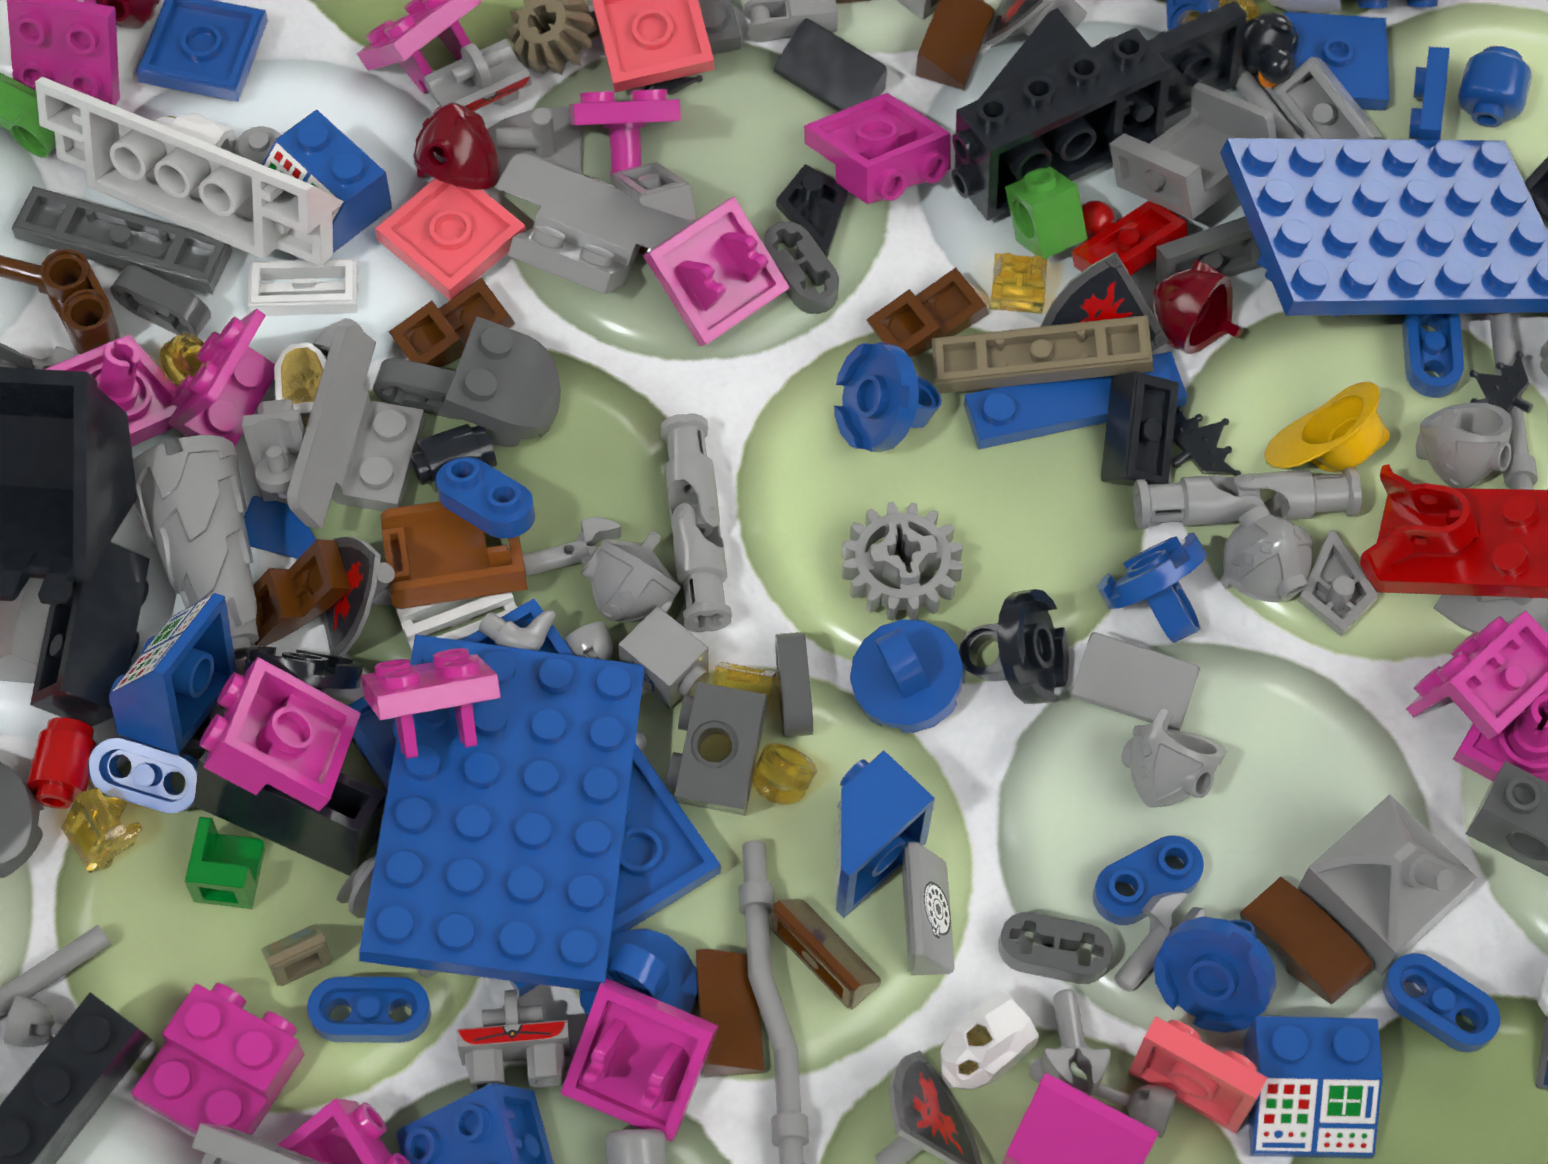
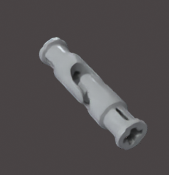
M690 413L671 416L661 423V438L667 442L669 457L664 470L673 530L675 565L678 584L684 588L686 610L683 611L682 618L684 628L694 632L717 631L731 623V607L725 604L723 582H725L728 576L724 544L720 531L714 464L706 452L705 437L708 435V421L701 415Z
M1347 467L1342 473L1312 475L1309 470L1240 474L1236 477H1225L1222 475L1182 477L1179 483L1148 485L1145 479L1136 480L1133 485L1134 520L1138 529H1146L1150 523L1182 521L1184 526L1225 524L1239 521L1243 514L1261 505H1266L1272 516L1287 520L1311 519L1314 513L1342 511L1349 517L1357 516L1360 513L1362 503L1360 476L1355 467ZM1260 489H1270L1276 491L1271 499L1263 502Z

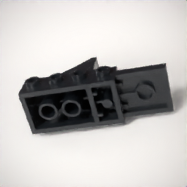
M1235 0L1218 9L1208 10L1198 18L1172 30L1162 31L1148 41L1137 28H1133L1116 37H1109L1092 48L1058 8L1048 12L981 97L956 110V134L952 137L955 149V169L952 170L951 176L957 192L961 197L969 198L988 221L1010 211L1005 187L1022 180L1027 173L1033 170L1050 166L1073 181L1112 163L1110 143L1124 133L1148 144L1164 133L1166 118L1192 106L1190 88L1200 82L1222 92L1237 85L1247 19L1246 11Z

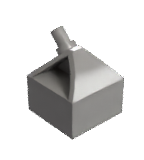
M1389 794L1308 867L1297 889L1321 908L1353 939L1371 959L1373 969L1382 976L1398 958L1407 953L1461 903L1477 877Z

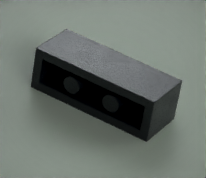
M110 542L97 562V568L89 581H74L62 602L57 605H50L30 702L31 706L60 717L80 720L91 727L114 717L109 703V694L115 680L120 675H125L130 669L131 659L139 645L140 636L137 632L141 607L149 592V584L146 581L149 558Z
M208 750L205 751L198 761L194 807L348 876L360 866L379 838L386 792L346 774L339 773L330 800L318 811L267 783L257 795H254L205 769L203 766L209 754Z
M89 992L1 1103L0 1164H56L151 1043L152 1039Z

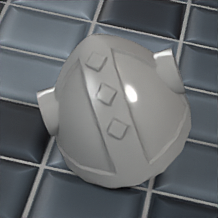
M1488 403L1454 405L1436 411L1426 417L1420 424V433L1416 442V456L1419 459L1428 460L1434 472L1452 488H1470L1487 477L1493 470L1504 472L1509 466L1511 459L1509 439L1512 431V419L1510 414L1502 407Z
M1266 505L1258 506L1243 514L1239 518L1240 524L1234 528L1225 543L1223 555L1224 575L1220 580L1223 587L1228 589L1233 586L1239 592L1255 600L1270 603L1290 600L1308 587L1307 579L1311 568V551L1313 548L1310 535L1301 526H1297L1287 519L1272 516Z
M650 531L643 543L603 539L598 549L596 548L585 563L581 575L591 580L596 605L605 619L617 622L635 621L646 618L657 606L667 613L681 587L653 552L654 547L660 540V535L656 532Z
M1162 708L1158 710L1152 724L1134 727L1132 731L1134 734L1133 738L1126 743L1121 754L1122 763L1131 770L1136 791L1143 802L1151 808L1171 806L1190 796L1196 798L1205 797L1212 788L1216 768L1221 765L1227 753L1221 744L1212 739L1194 733L1167 729L1173 718V713Z

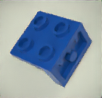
M491 1083L399 1128L396 1134L401 1155L410 1164H554L534 1090Z

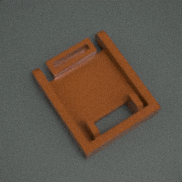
M440 501L390 508L381 513L385 561L395 572L394 579L389 583L390 599L395 608L405 609L528 590L519 536L508 538L509 548L507 545L487 547L485 534L487 533L446 509Z

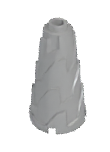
M214 435L179 438L182 452L169 456L165 444H159L133 459L137 493L135 506L148 539L159 552L170 584L174 591L180 594L185 609L213 593L225 596L235 661L246 657L247 648L252 647L259 640V634L256 624L257 603L249 564L254 561L243 512L247 511L238 467L239 460L234 444L224 437Z

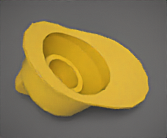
M1359 382L1349 386L1321 407L1282 429L1269 442L1264 452L1266 463L1273 468L1286 469L1310 461L1321 470L1329 472H1342L1347 467H1357L1384 446L1390 438V433L1376 410L1381 397L1379 387L1372 382Z

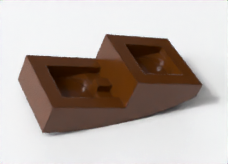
M955 267L916 296L909 289L866 320L882 342L901 347L911 358L931 349L932 338L955 336L989 313L987 305Z
M480 278L439 309L433 301H430L390 330L389 333L409 361L441 367L461 358L476 316L507 328L515 325V322L484 280Z
M316 539L289 569L269 568L256 581L253 586L257 603L256 624L259 640L255 643V646H267L295 632L328 610L351 589L336 540Z
M1279 877L1240 912L1241 920L1251 922L1255 927L1257 938L1285 958L1287 972L1331 1005L1373 968L1371 959L1353 939L1313 901L1282 877Z

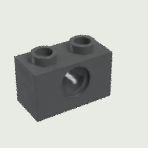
M697 682L694 697L684 695L678 722V729L687 731L683 753H672L667 775V786L675 788L674 797L677 803L746 816L768 707L766 694ZM713 734L724 735L732 741V750L729 756L720 762H709L700 755L702 742Z
M1505 761L1488 787L1465 834L1548 877V782Z

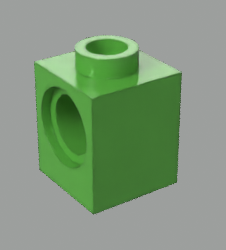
M1052 167L1033 170L1027 173L1022 180L1005 187L1016 241L1041 260H1045L1087 240L1078 186Z

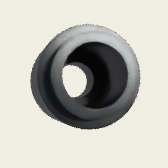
M468 423L417 440L419 452L410 455L421 486L430 483L434 492H438L436 475L439 469L451 460L471 457L479 459L492 467L497 466L494 448L486 429L481 426L471 428Z

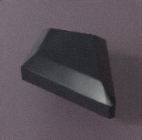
M805 164L778 196L776 207L790 222L802 225L810 233L826 257H828L848 197V191L838 185L835 180Z

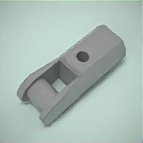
M750 0L744 6L745 17L751 22L746 29L749 39L755 42H765L793 36L797 27L805 18L812 20L831 33H835L838 30L836 0Z

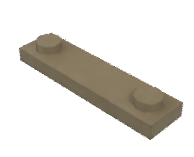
M1148 315L932 338L935 388L940 394L1113 376L1134 371L1141 373L1153 371Z

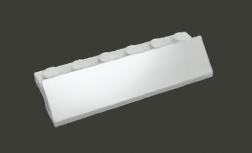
M41 77L35 81L39 124L46 129L54 131L57 159L86 170L87 187L262 259H265L276 248L319 266H322L333 256L332 212L344 201L309 183L47 78Z

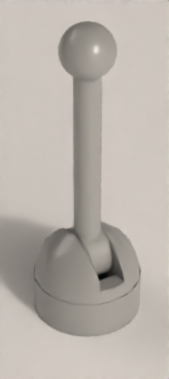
M603 622L584 625L571 632L564 639L575 656L610 660L614 651L612 638ZM637 731L635 743L641 751L645 749L647 740L642 732Z
M16 996L8 1013L4 1031V1043L23 1048L36 1047L44 1044L51 1035H56L63 1024L55 1023L54 1016L46 1004L36 999ZM153 1040L138 1060H148L155 1053V1043Z
M1041 1058L1034 1060L1029 1069L1032 1079L1039 1083L1045 1074L1040 1065ZM1072 1075V1087L1088 1093L1087 1080ZM1100 1084L1093 1095L1127 1106L1129 1117L1159 1132L1157 1137L1163 1138L1177 1091L1160 1085L1147 1084L1139 1087L1130 1095Z

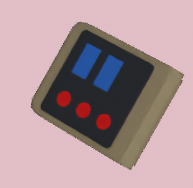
M315 924L262 948V953L277 986H284L331 964V961H333L324 935Z

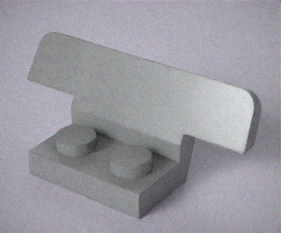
M526 153L515 155L510 160L495 186L496 189L540 206L533 228L513 236L508 256L602 294L625 285L640 246L653 249L693 222L640 205L619 189Z
M356 325L338 327L334 333L287 491V502L290 510L307 527L323 529L331 498L336 504L382 512L386 509L402 507L413 468L410 455L418 450L417 440L421 439L426 421L423 409L370 400L369 392L364 388L376 341Z

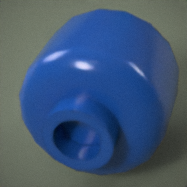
M1504 46L1485 48L1483 52L1470 57L1465 66L1458 93V101L1461 108L1471 115L1475 123L1486 127H1497L1502 122L1511 121L1519 117L1525 108L1532 80L1531 69L1523 60L1522 55L1511 48Z

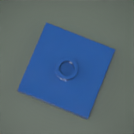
M164 0L136 71L139 83L238 102L268 23L266 10L216 0Z
M1285 12L1284 15L1289 17L1296 28V32L1299 34V46L1293 57L1295 61L1294 71L1310 57H1318L1323 60L1361 109L1386 111L1390 100L1386 18Z

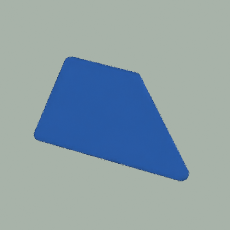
M259 496L251 498L244 515L250 547L299 559L316 541L310 528L290 510L288 504L278 501L264 502L263 497Z

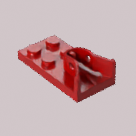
M1390 464L1381 467L1380 480L1387 493V499L1377 543L1365 550L1360 558V566L1376 592L1548 599V490L1451 488L1428 483L1413 484L1393 473Z

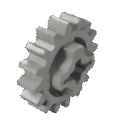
M894 502L888 503L887 513L882 517L873 509L868 510L866 513V526L854 522L851 525L850 541H844L842 559L846 561L843 562L842 578L853 580L850 587L851 597L857 598L866 594L868 596L866 611L872 613L882 605L887 607V620L891 621L896 617L898 610H906L910 620H917L918 608L921 606L935 614L939 609V596L951 600L956 586L954 582L960 581L963 564L958 561L961 560L963 546L962 543L952 542L955 528L952 524L938 528L936 526L938 512L935 510L929 512L925 517L918 516L917 503L913 502L909 505L906 513H899ZM885 537L881 543L874 544L879 539ZM932 578L926 584L920 586L923 579Z

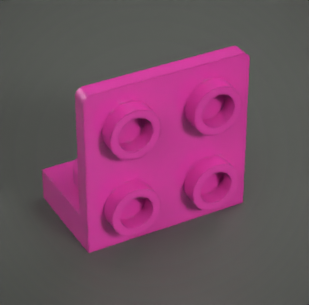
M256 308L241 320L234 316L220 334L214 331L207 338L196 357L203 363L195 377L188 375L172 396L171 403L176 405L177 408L167 424L187 437L198 435L220 436L232 441L234 447L236 446L243 434V416L255 413L275 378V364L249 347L250 342L266 316L264 313Z
M1527 611L1522 612L1509 622L1498 616L1479 633L1476 631L1461 642L1450 653L1453 656L1452 659L1442 667L1438 666L1413 687L1420 696L1406 710L1415 717L1449 696L1488 740L1498 735L1548 687V634Z

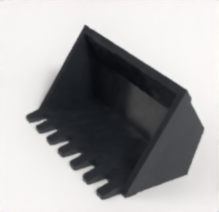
M0 367V601H14L30 578H42L44 580L38 592L40 602L42 604L57 605L62 602L74 581H89L97 568V562L137 499L128 414L97 387V380L88 372Z

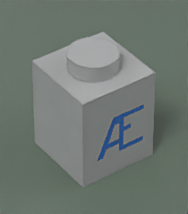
M658 606L619 643L620 662L642 665L645 668L642 687L670 710L684 695L694 697L697 682L706 683L709 678L708 646Z

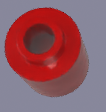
M57 717L50 719L47 722L46 729L39 732L27 786L36 795V801L41 805L55 809H66L71 807L72 803L85 799L90 779L88 761L92 751L97 746V743L93 740L94 729L89 724L72 718Z

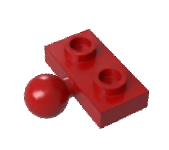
M1098 200L1086 202L1081 207L1087 241L1072 250L1073 264L1076 269L1083 272L1092 264L1117 252L1131 276L1156 259L1157 246L1188 236L1187 222L1168 209L1149 200L1118 221H1116L1113 209L1107 203Z

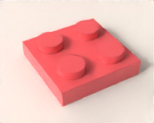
M592 0L615 93L715 70L714 58L698 0Z
M435 178L378 225L375 231L377 240L448 300H451L509 253L513 236L525 232L526 225L482 189L472 190L457 187Z
M1156 1016L1145 1034L1128 1072L1129 1075L1145 1084L1160 1085L1177 1091L1175 1098L1177 1102L1235 1134L1268 1079L1256 1072L1255 1064L1243 1055L1233 1051H1224L1222 1053L1202 1042L1201 1036L1190 1026L1176 1020L1165 1022Z

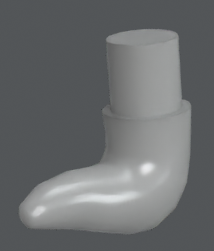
M553 610L542 612L526 628H520L512 621L507 622L496 614L489 612L482 619L479 631L494 640L495 645L539 651L543 646L556 614Z

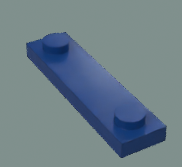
M1172 352L1152 355L1153 371L1142 373L1179 382L1177 407L1185 406L1188 396ZM1115 375L998 387L965 394L963 405L978 450L1107 423L1111 380Z

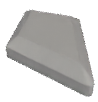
M1330 530L1307 579L1308 587L1302 590L1298 602L1339 636H1342L1376 602L1379 595L1336 531Z

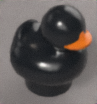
M1267 12L1246 22L1241 63L1248 72L1258 76L1260 84L1265 88H1272L1278 83L1285 82L1294 72L1295 61L1293 57L1299 46V34L1296 32V28L1289 17L1278 12Z

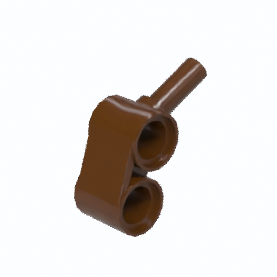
M73 249L54 251L45 258L41 265L0 255V277L37 286L40 293L47 294L53 309L58 313L69 334L72 345L79 355L121 337L110 302L82 253ZM97 322L94 325L86 326L89 323Z

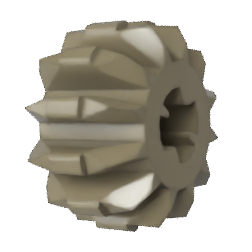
M523 0L525 6L522 10L510 11L511 19L515 22V25L506 30L509 40L514 44V54L522 63L526 62L536 72L544 74L550 68L554 73L563 75L566 62L570 61L581 66L578 53L581 50L593 49L592 40L588 35L597 30L595 21L589 15V6L584 0Z

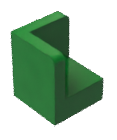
M199 817L185 877V884L193 901L196 903L252 909L265 853L263 840L218 834L212 818Z

